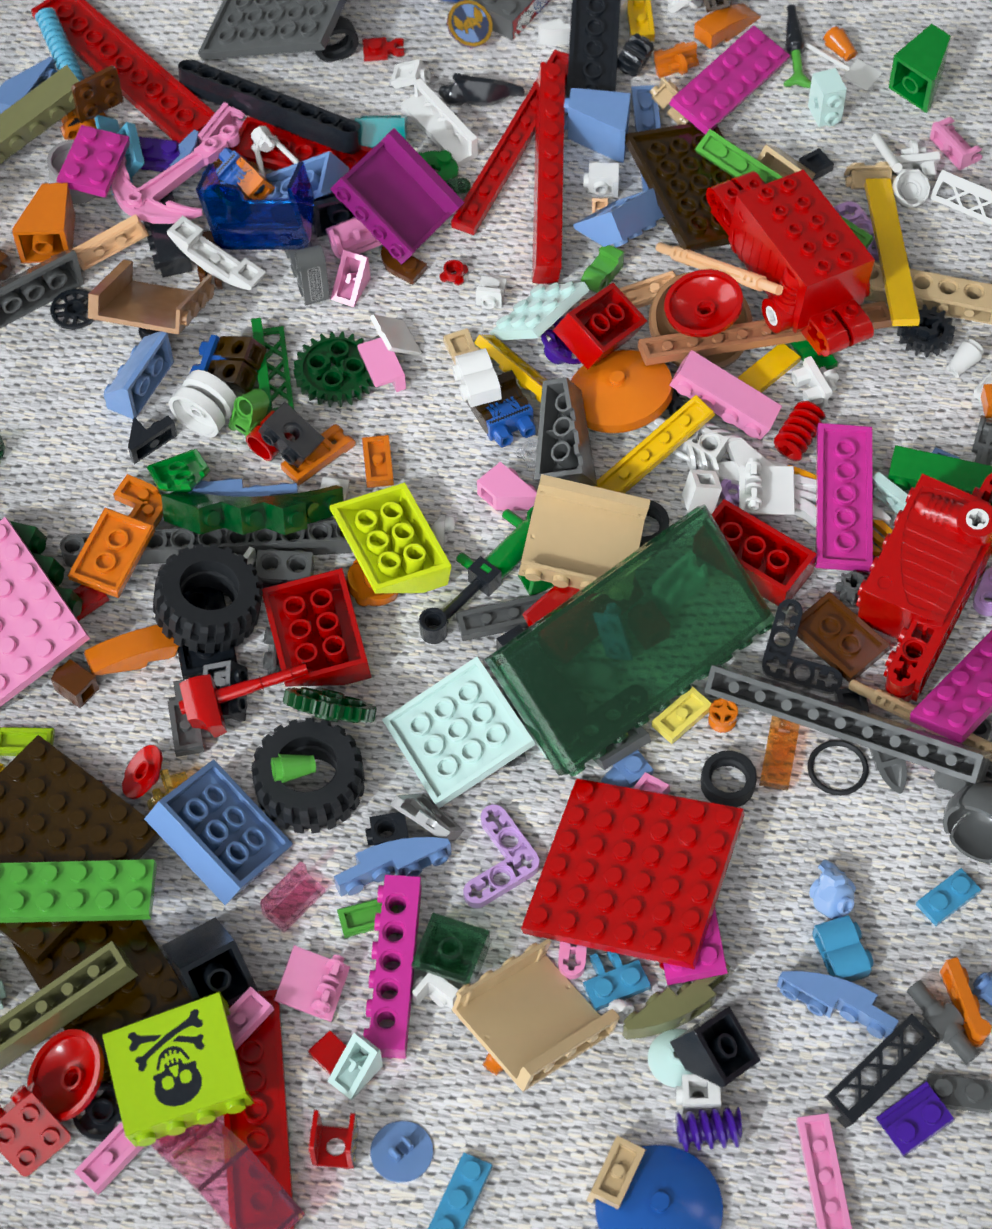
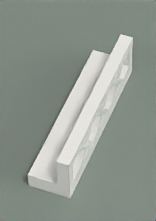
M420 78L415 80V95L401 102V108L441 150H447L452 154V158L457 162L458 167L478 157L477 137Z
M942 170L929 198L992 225V219L987 217L984 206L992 204V190ZM943 182L952 185L955 196L948 199L937 196ZM957 188H960V189L964 190L965 192H962V193L959 194ZM969 193L974 194L979 205L970 209L965 208L961 197ZM980 197L988 201L982 203ZM957 199L959 205L951 201ZM980 209L982 215L974 211Z

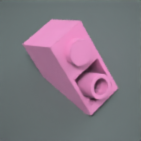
M499 462L477 480V494L495 510L529 511L534 506L537 494L536 488L529 483L526 484L519 478V475L513 468H507L502 462Z

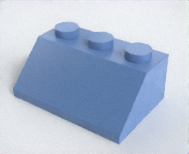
M651 188L616 200L576 222L573 226L575 230L603 247L611 244L619 247L628 243V238L632 239L643 234V231L657 226L656 221L664 217L657 204L655 191Z
M159 331L145 336L139 345L132 349L130 358L125 364L120 366L114 381L105 388L104 398L107 409L131 419L138 416L174 363L167 332Z

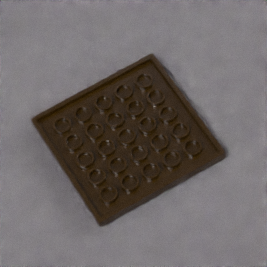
M39 735L0 772V863L139 860L161 837L147 823L142 813ZM80 921L0 923V933L40 964Z

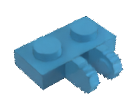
M607 951L608 959L612 962L614 970L605 973L602 961L597 953L589 956L597 977L584 981L583 987L595 1011L608 1007L615 999L625 1000L651 989V984L639 960L622 966L618 953Z

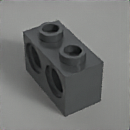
M277 549L257 550L255 569L257 570V575L261 578L262 589L314 575L313 552H306L304 550L279 551Z

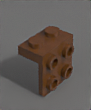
M109 66L73 84L71 87L76 107L72 112L80 123L124 102L118 72L114 66Z

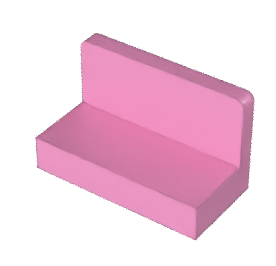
M381 337L358 345V351L375 387L392 383L396 392L406 389L405 374L395 353L388 351Z

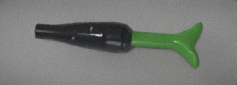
M791 4L787 6L786 49L788 54L792 55L794 73L783 84L785 87L797 84L804 88H810L811 81L803 73L801 57L805 50V41L797 16L796 6Z

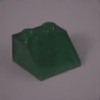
M432 913L411 967L464 985L471 984L480 973L489 951L490 931Z

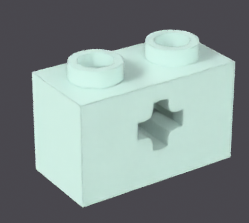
M836 68L812 74L808 107L818 127L834 126L842 121L847 88Z

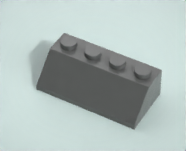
M65 250L57 255H53L49 259L30 267L26 271L0 284V328L52 302L60 293L70 289H77L84 285L77 254L74 250Z

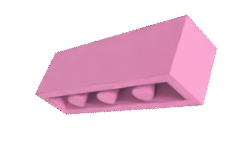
M693 350L681 362L669 385L676 389L678 393L690 399L697 395L725 422L733 424L748 436L759 440L771 429L782 405Z

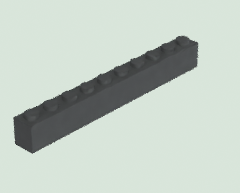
M724 664L711 666L704 693L974 784L984 782L992 757L990 752Z

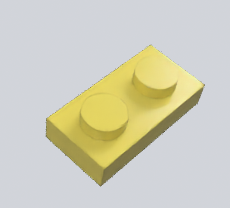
M692 686L652 720V727L668 742L673 744L709 713L712 703Z

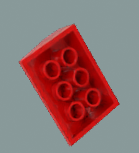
M342 568L261 589L281 671L305 663L309 670L308 675L284 682L285 687L347 685L372 678Z

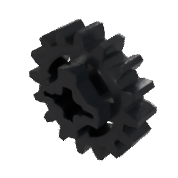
M923 305L922 310L918 309L920 317L919 326H912L910 329V326H898L897 336H900L899 343L907 344L906 351L914 349L916 356L920 352H924L925 357H929L930 352L938 356L940 349L947 351L948 345L953 342L955 326L951 325L953 319L945 318L946 311L936 312V306L928 310L927 306Z

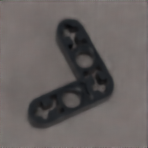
M794 599L782 601L777 608L762 660L763 673L774 680L825 694H834L835 689H841L843 680L841 673L837 669L791 656L801 624L803 609L801 604ZM789 606L794 607V612L798 614L797 616L792 615L789 623L790 627L795 626L794 630L783 626L786 613L782 611L788 610ZM777 633H787L791 638L790 643L787 646H778L774 641ZM774 659L779 660V665L786 668L787 662L793 663L790 667L789 677L784 676L786 670L776 669L775 673L771 672L770 666L767 663H773ZM797 667H807L811 673L810 677L804 681L796 679L794 671ZM815 670H820L819 677L827 678L829 674L834 675V680L838 682L837 684H832L831 688L825 687V681L817 679V685L811 684L815 677Z

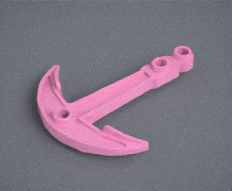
M233 125L223 126L219 135L204 139L202 144L197 146L192 153L139 188H136L130 181L126 169V157H124L111 185L113 196L120 208L128 215L133 216L136 214L140 220L152 224H174L182 216L189 220L202 216L201 208L184 206L170 200L164 205L158 201L204 166L216 161L224 148L229 149L237 146L240 142L238 130Z

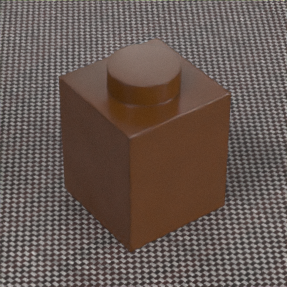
M71 659L64 665L59 666L51 678L55 691L80 709L99 690L96 677Z

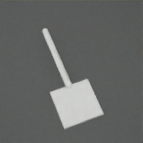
M808 42L805 43L806 48L848 70L842 78L865 90H868L882 74L879 70L859 59L850 67Z

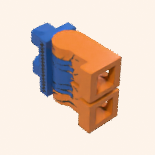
M224 148L218 157L223 162L218 169L211 165L202 173L206 179L204 184L226 207L231 216L240 222H244L258 208L251 198L261 204L275 187L246 158L236 151ZM264 184V190L259 194H255V192ZM247 203V209L239 213L238 211Z

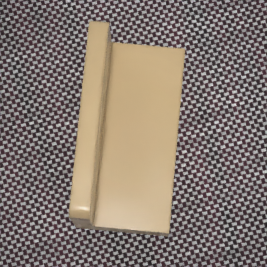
M616 1136L586 1201L592 1203L594 1198L618 1209L645 1149Z

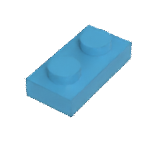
M960 868L916 902V906L935 926H938L980 894L981 888Z

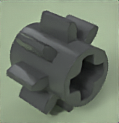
M856 570L847 574L842 573L841 582H836V592H841L840 601L846 600L851 606H854L859 597L857 595L859 587L864 579L867 580V575H862L856 572Z

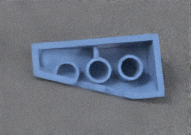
M329 151L266 174V179L275 189L263 202H307L331 194L333 192L330 189L349 171V167ZM263 184L255 194L261 193L265 185Z

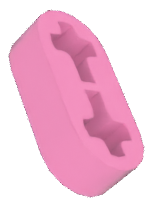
M560 942L558 968L567 979H577L584 973L587 947L579 945L572 947L570 943ZM570 954H576L575 963L578 965L575 966L574 970H568V965L563 964L569 963Z

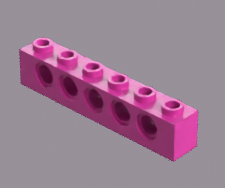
M385 875L384 885L378 886L377 902L382 903L381 913H376L375 931H379L378 941H373L372 959L376 960L375 970H370L369 988H373V998L367 999L366 1017L370 1018V1028H364L363 1037L381 1050V1057L406 1059L422 893L421 877ZM395 905L405 907V910L401 913L390 911ZM394 933L403 936L399 941L393 942L388 940V937ZM389 962H397L400 964V966L395 970H388L385 968L386 964ZM388 990L397 992L396 997L393 999H385L382 995ZM386 1019L395 1022L388 1029H383L379 1026L380 1022Z

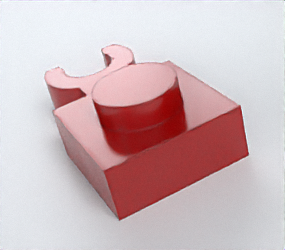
M386 37L362 39L364 62L388 60V55L390 54L396 57L405 55L404 48H396L404 46L402 38L393 39L391 42H387Z

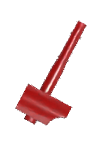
M307 664L289 667L286 670L263 677L259 676V678L246 680L220 689L216 688L215 681L210 674L192 677L179 684L183 698L182 701H179L180 711L182 715H187L188 722L193 728L205 729L214 738L227 733L220 703L308 675Z

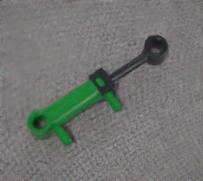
M533 507L527 512L525 520L510 509L503 511L502 518L516 528L485 558L480 556L474 561L463 552L457 555L456 561L468 569V582L470 584L443 610L432 607L420 614L419 629L424 642L438 644L444 641L448 633V620L479 590L489 597L502 585V579L521 562ZM431 625H437V626H438V627H436V628H429V626H431Z

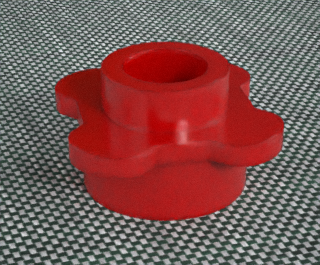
M449 260L444 264V271L439 277L442 282L449 281L455 285H462L464 283L463 277L468 273V267L458 260Z

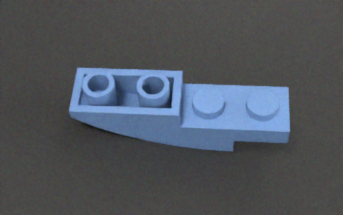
M233 478L219 481L202 480L192 490L211 495L242 497L298 493L297 483H280L270 486L254 485L244 488L242 479Z
M414 837L372 846L355 853L357 865L335 875V886L341 897L346 894L352 896L362 891L364 885L372 881L376 883L384 881L385 875H390L393 871L398 876L417 877L421 874L422 869L432 864L433 866H439L445 863L449 856L452 855L451 843L446 838Z
M782 971L779 976L777 987L780 988V992L790 1000L799 999L807 1004L808 1010L817 1016H823L824 1014L830 1018L835 1009H838L844 1019L852 1023L858 1021L867 1027V1031L872 1036L879 1039L886 1038L897 1028L899 1020L874 1006L878 995L860 985L816 972Z

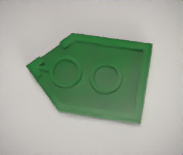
M196 448L147 466V470L158 489L163 491L191 492L210 472L209 466Z

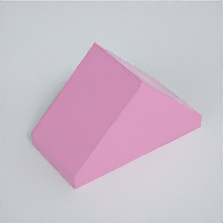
M343 250L331 300L355 307L371 279L369 257Z

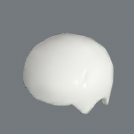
M904 169L894 178L892 185L895 200L905 207L922 205L927 200L931 189L928 178L918 169Z

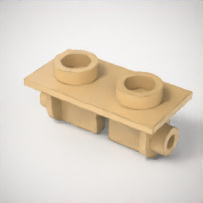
M662 77L659 84L660 88L654 86L649 93L652 95L651 98L664 110L669 105L672 97L679 92V89L672 81L667 82ZM673 107L667 111V114L677 125L690 122Z
M861 162L852 163L846 167L844 176L849 175V177L845 178V186L851 187V190L865 189L866 178H891L893 185L896 176H892L895 172L887 162H878L875 165L867 166Z

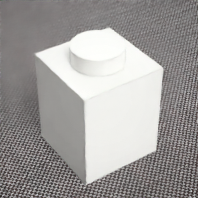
M690 469L682 492L687 512H714L722 490L716 471Z

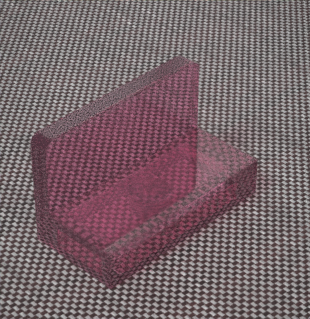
M300 861L260 901L262 914L285 933L325 893V888L308 875L306 865Z

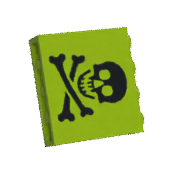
M220 992L102 1035L125 1137L135 1147L149 1146L155 1143L156 1139L167 1135H179L185 1132L186 1128L197 1124H209L216 1117L227 1113H239L246 1106L254 1104L252 1097L245 1088L227 1019V1016L231 1015L230 1009Z

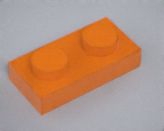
M389 435L363 437L367 488L394 485Z

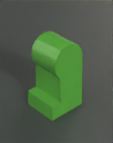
M611 245L601 246L598 256L586 268L581 282H585L589 290L595 293L607 287L623 267L624 252Z

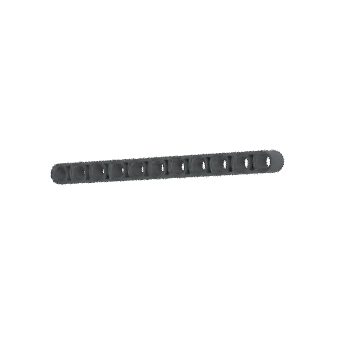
M336 520L313 522L307 524V529L287 535L266 528L244 535L225 528L201 535L184 528L155 529L137 565L166 563V559L172 554L178 556V550L185 547L193 549V546L203 544V547H210L209 544L215 543L221 549L226 547L233 549L237 555H244L247 549L252 547L255 548L256 558L257 550L277 549L279 551L304 550L306 552H313V555L353 553ZM90 533L70 534L63 537L60 542V550L67 566L72 568Z

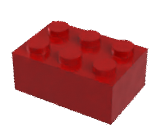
M611 283L570 311L553 331L588 370L634 337L646 324L647 320L614 283Z

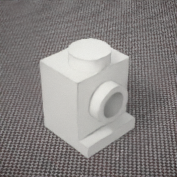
M589 162V173H584L583 188H588V193H595L597 195L611 193L613 197L618 198L619 163Z
M682 1075V1086H676V1105H682L683 1114H686L687 1111L698 1114L700 1110H705L706 1114H711V1110L715 1108L720 1114L721 1089L719 1086L697 1075ZM694 1095H701L703 1098H692V1097H693Z

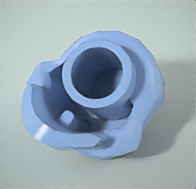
M824 859L818 866L822 871L820 878L812 884L809 894L813 899L816 910L834 920L852 911L856 887L850 878L846 876L845 872L841 871L832 862Z

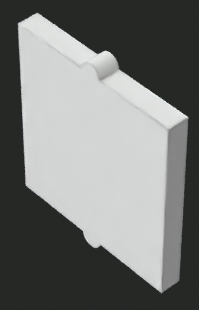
M375 314L370 317L388 351L414 356L422 353L414 340L415 337L411 335L404 320Z

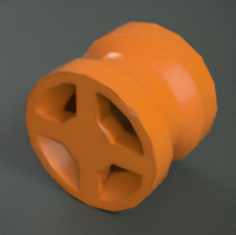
M722 698L715 700L709 708L708 723L710 727L720 733L731 731L737 722L738 708L736 704Z

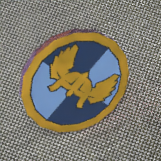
M464 0L451 7L447 15V27L456 42L471 49L481 46L489 39L492 33V20L490 14L482 5L475 1Z

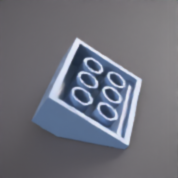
M214 759L159 800L144 818L224 905L240 894L293 845L285 834Z

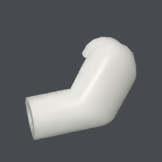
M442 515L431 527L442 549H444L445 530H455V518L453 516L446 517V515Z

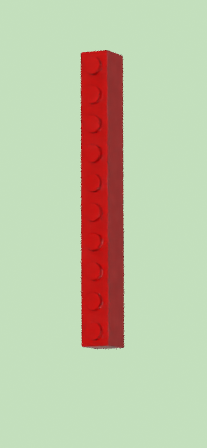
M550 62L540 63L536 91L532 283L537 284L558 283L562 268L565 64Z

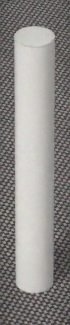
M879 133L873 134L871 138L891 169L894 172L901 171V163Z

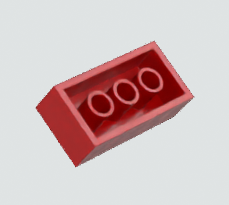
M723 499L693 536L691 551L695 557L777 606L782 601L792 599L814 572L817 553Z

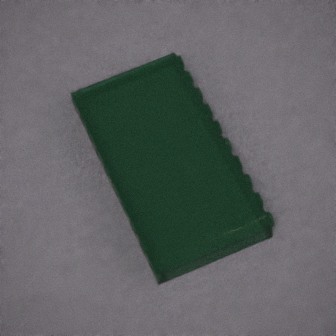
M704 504L694 508L484 660L558 776L570 774L573 777L586 768L584 764L589 760H597L607 753L606 747L610 744H617L629 736L627 732L633 727L639 728L650 720L649 715L654 711L660 712L671 704L669 700L675 695L681 696L687 693L692 688L690 684L695 680L700 681L708 677L712 665L728 662L733 657L732 652L749 646L753 642L752 637L756 634L761 635L769 631L773 626L772 622L775 617Z

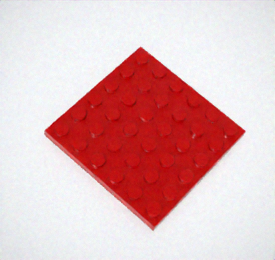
M576 778L522 923L521 930L523 934L695 969L745 816L744 809Z

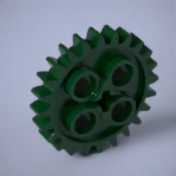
M330 332V338L320 334V341L311 338V346L304 344L303 352H297L298 360H294V378L296 379L297 387H301V394L308 393L309 401L317 397L318 405L328 401L329 407L334 402H337L339 407H342L343 401L346 400L350 405H353L352 398L356 397L361 401L362 392L370 394V386L375 387L358 351V345L364 343V339L360 338L355 341L353 333L348 338H345L344 332H341L339 337H335V334Z
M295 687L285 688L283 704H286V706L304 713L314 714L317 718L334 722L342 720L351 723H372L375 720L377 711L376 706H372V704H368L361 699L345 696L344 693L322 688V690L301 687V689Z

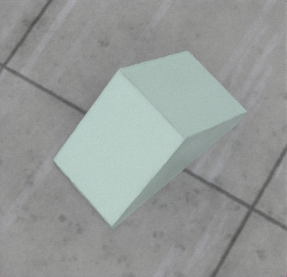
M353 1033L328 1082L350 1100L354 1099L383 1066L381 1050L360 1033Z

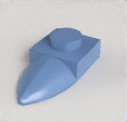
M636 750L613 764V768L605 774L600 783L631 788L636 785L645 772L652 775L653 768L639 750Z

